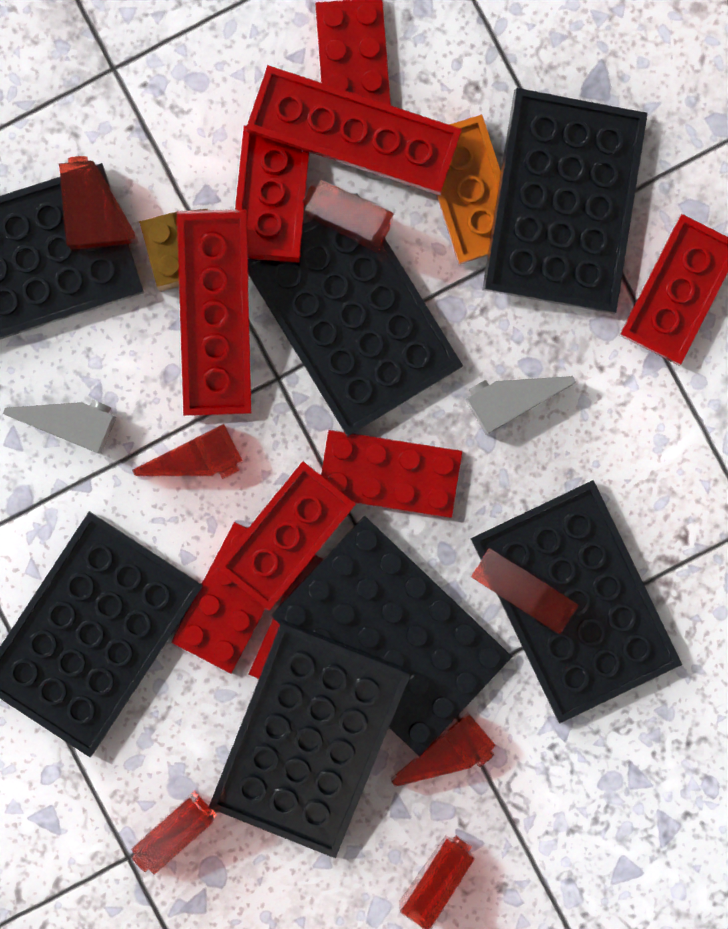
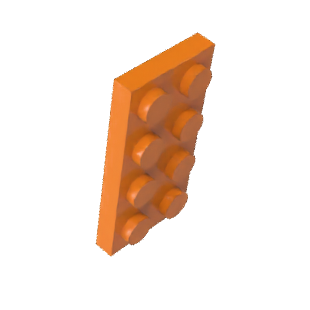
M482 114L450 124L461 128L462 131L441 194H436L458 265L488 256L501 171Z

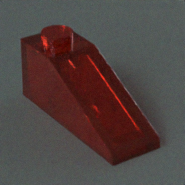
M222 424L132 471L136 477H215L220 475L221 479H225L239 472L238 465L244 461L226 425Z
M490 548L471 575V578L557 634L562 632L578 607V604Z
M467 712L440 735L422 755H417L391 777V782L397 787L469 769L475 764L481 767L495 755L492 749L496 745Z

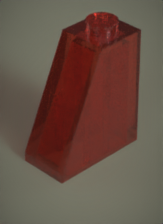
M75 156L68 158V163H60L66 244L70 250L138 244L137 234L93 160L88 161L87 156Z
M320 180L317 187L310 186L302 202L307 205L305 215L378 253L394 221L393 212L323 180Z
M194 790L131 848L135 854L132 856L133 861L142 871L147 872L150 870L153 875L156 874L214 822L217 814L208 808L209 805Z
M445 835L399 900V911L423 929H431L475 859L474 854L470 852L472 846L458 835H455L453 839Z

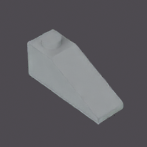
M573 376L495 381L490 385L487 380H484L469 389L471 396L465 401L485 435L570 387L576 381Z
M92 400L90 405L77 402L6 407L3 412L6 416L98 454H102L117 418L109 414L111 407Z

